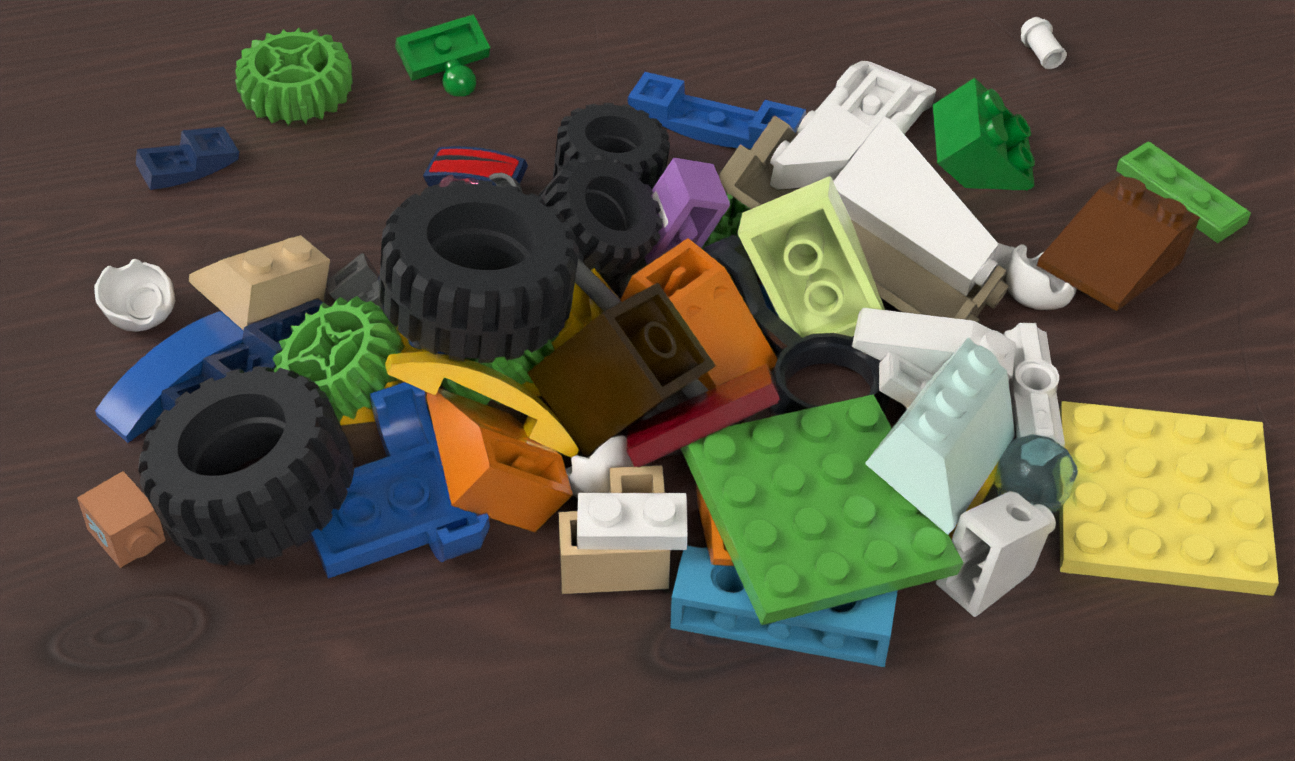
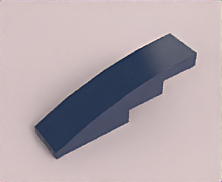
M316 298L245 326L242 343L203 358L202 374L162 390L160 406L164 410L170 411L175 406V400L186 391L189 394L201 388L200 383L212 377L215 381L227 377L226 372L238 369L244 372H252L254 367H269L274 370L276 365L272 358L282 351L279 341L287 339L292 335L291 326H299L305 321V312L311 315L317 313L323 301Z

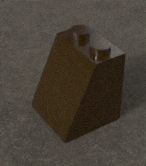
M656 283L602 312L527 372V374L538 388L540 395L547 401L573 441L586 457L610 438L624 432L716 365L659 283Z

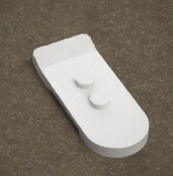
M860 61L848 68L837 81L836 88L815 112L817 113L830 99L874 129L882 118L886 116L905 134L922 112L932 106L936 89L875 63Z

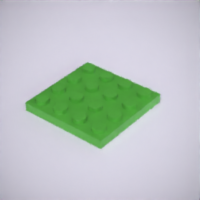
M874 394L728 426L681 448L761 625L958 575L963 565V561L950 536L865 464L892 429Z

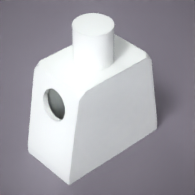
M1012 491L960 515L952 538V542L963 561V565L958 575L939 579L936 584L971 615L976 617L1031 574L1048 534L1055 529L1054 515L1046 506L1041 504L1033 506L1018 493Z

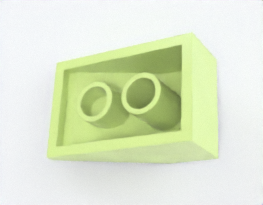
M831 176L742 213L738 236L779 318L802 338L818 333H837L852 337L855 334L858 314L863 308L885 310L851 218Z

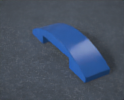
M644 72L628 96V104L637 111L643 110L649 113V118L657 119L663 127L695 140L732 148H738L741 144L745 148L751 149L774 115L789 124L795 133L806 116V109L764 100L757 112L685 95L683 80Z
M222 311L208 315L182 328L154 347L122 376L95 410L97 417L129 443L156 423V419L164 411L160 406L162 390L201 375L203 358L242 343L243 330Z

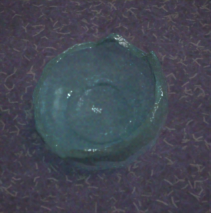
M1030 434L1017 438L1008 445L998 461L994 486L997 488L998 496L1009 491L1016 492L1033 506L1041 504L1054 513L1060 510L1061 506L1069 499L1078 470L1065 447L1050 437Z

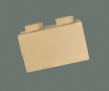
M300 235L220 260L189 274V282L244 331L245 326L316 298L324 302L330 259Z

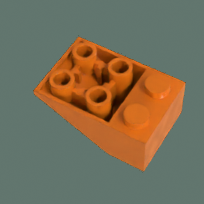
M689 238L632 275L621 301L623 302L648 287L659 283L716 365L699 378L700 382L708 390L766 363L770 371L775 369L778 359L727 270Z
M441 388L438 389L436 395L425 391L452 506L479 515L487 513L491 519L536 532L573 496L562 456L557 451L529 439L523 424L512 415Z

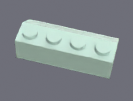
M967 338L934 374L865 463L947 535L955 528L960 515L967 510L1015 437L1007 370L999 364L996 356L990 350L976 345L971 339Z

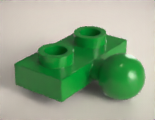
M474 14L397 37L395 48L411 81L445 71L443 87L448 94L458 97L469 95L476 88V76L465 64L488 58L490 54V46Z

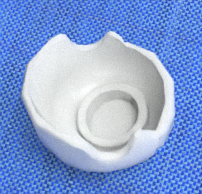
M1024 244L1012 250L1006 267V284L1009 285L1008 291L1016 301L1023 306L1037 310H1055L1070 303L1077 288L1036 266L1039 257L1044 252L1034 258H1027V248Z
M132 259L128 265L120 268L107 266L94 286L96 303L113 325L125 331H144L159 325L172 312L176 301L174 286L167 274L159 266L146 262L142 263L137 259Z
M621 435L610 438L588 458L578 455L571 458L572 466L566 468V473L572 493L576 498H578V493H610L609 468L634 467L626 451L627 438Z

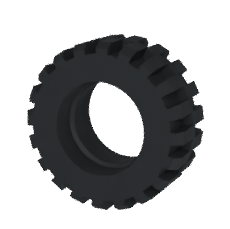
M465 180L451 181L446 187H440L436 184L425 188L421 196L416 193L411 195L400 207L398 206L386 221L381 242L380 302L384 306V313L395 327L398 326L399 332L412 343L418 340L424 350L435 355L440 351L447 353L449 359L464 362V358H477L478 363H493L495 358L505 357L507 361L520 358L525 350L528 349L533 353L547 344L548 339L552 340L564 328L565 321L570 316L579 257L576 237L560 212L553 206L547 208L544 200L533 193L530 195L521 193L518 187L508 184L505 187L492 185V181L478 180V184H465Z
M254 367L252 372H244L238 369L226 372L227 377L215 381L212 377L200 383L201 388L191 394L186 391L175 400V406L170 411L164 410L156 419V429L149 430L144 440L143 451L140 454L138 465L142 489L175 545L182 547L184 553L196 559H206L209 563L226 566L230 560H233L235 564L242 566L255 564L256 558L264 556L268 560L283 555L282 550L294 544L298 548L309 541V534L316 528L322 530L331 521L333 516L332 510H339L348 494L346 488H350L353 480L354 467L352 462L354 457L326 393L320 390L318 384L307 377L299 376L298 373L279 368L277 372H274L269 367ZM265 456L255 464L238 472L231 473L240 465L252 459Z

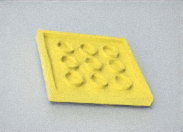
M1067 401L1061 402L1059 411L1065 448L1063 454L1059 456L1060 572L1274 596L1279 582L1263 422Z

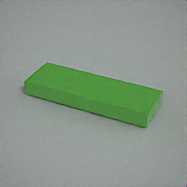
M1149 141L1118 161L1116 171L1121 175L1141 181L1148 190L1163 198H1170L1181 202L1188 211L1199 216L1200 219L1196 228L1216 243L1221 242L1248 223L1251 212Z

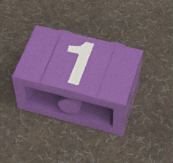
M673 158L652 189L654 193L651 195L653 200L658 201L661 209L657 214L663 219L662 229L658 232L661 237L653 249L644 257L646 263H652L687 238L702 248L731 205L714 164Z

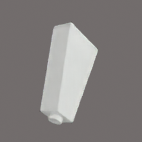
M884 116L833 181L853 221L967 296L975 284L983 287L998 266V263L993 261L998 243L896 124Z

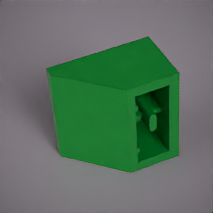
M973 78L933 104L937 164L964 188L1029 190L1035 186L1032 168L1035 165V160L1030 151L1029 137L1031 136L1030 127L1020 114L1014 115L1004 106L1003 100L994 89L987 90L976 78Z

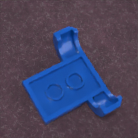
M404 382L370 393L376 426L387 457L354 468L353 480L350 488H346L348 494L339 510H332V519L322 530L316 528L309 534L327 578L335 577L429 544L435 557L440 562L480 549L489 532V516L487 513L477 516L476 513L464 511L451 505L437 440L427 407L425 391Z

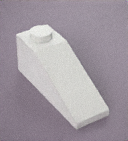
M863 308L858 314L852 347L880 361L883 360L888 352H894L934 376L963 342L969 338L976 345L987 348L996 356L999 364L1007 370L1009 380L1013 374L1016 342L1005 337L1002 333L991 330L972 320Z

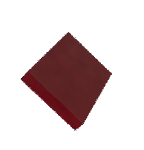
M767 363L629 427L626 451L634 467L637 466L639 468L779 403L780 397L776 383Z

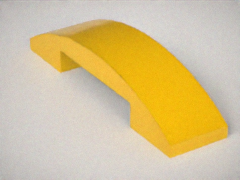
M427 352L390 354L385 362L388 375L432 395H436L445 377L528 415L523 428L529 439L571 458L576 456L579 451L558 417L541 399L523 385L497 370L464 359V362L449 359V356L437 353L435 355Z

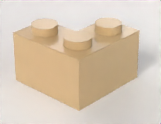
M662 465L641 466L639 468H609L610 493H665ZM578 511L559 512L562 594L669 589L670 550L577 549Z

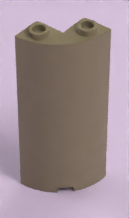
M774 115L751 150L740 144L719 174L725 192L750 209L800 189L777 190L770 185L774 168L770 161L774 152L783 141L787 140L791 143L798 135L789 124ZM851 219L880 297L901 312L972 320L979 323L980 319L977 316L984 307L988 305L994 309L1009 288V285L1004 282L1007 270L998 265L983 287L975 284L968 295L965 296Z

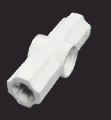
M1019 323L1015 328L1004 333L1005 337L1016 342L1013 374L1008 382L1018 451L1020 455L1027 457L1030 463H1047L1050 459L1062 455L1065 448L1056 393L1059 374L1051 363L1047 333L1040 330L1036 323Z

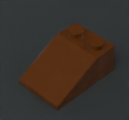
M1120 175L1098 189L1039 257L1036 266L1118 311L1182 262L1200 217L1188 211L1181 202L1170 198H1163L1148 190L1141 181Z

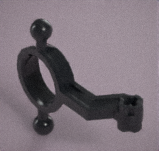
M737 236L725 237L703 248L706 253L725 267L778 359L772 375L780 400H778L779 403L768 407L771 415L766 418L819 407L805 403L792 395L787 389L786 384L797 371L814 364L828 363L848 367L862 375L871 389L868 395L874 394L884 415L886 414L890 397L879 391L880 360L852 347L854 337L837 333H818L802 338L768 309L753 266L750 263L751 260Z

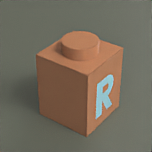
M124 471L77 497L87 530L119 568L137 558L146 556L155 547L166 541L160 519L151 503Z

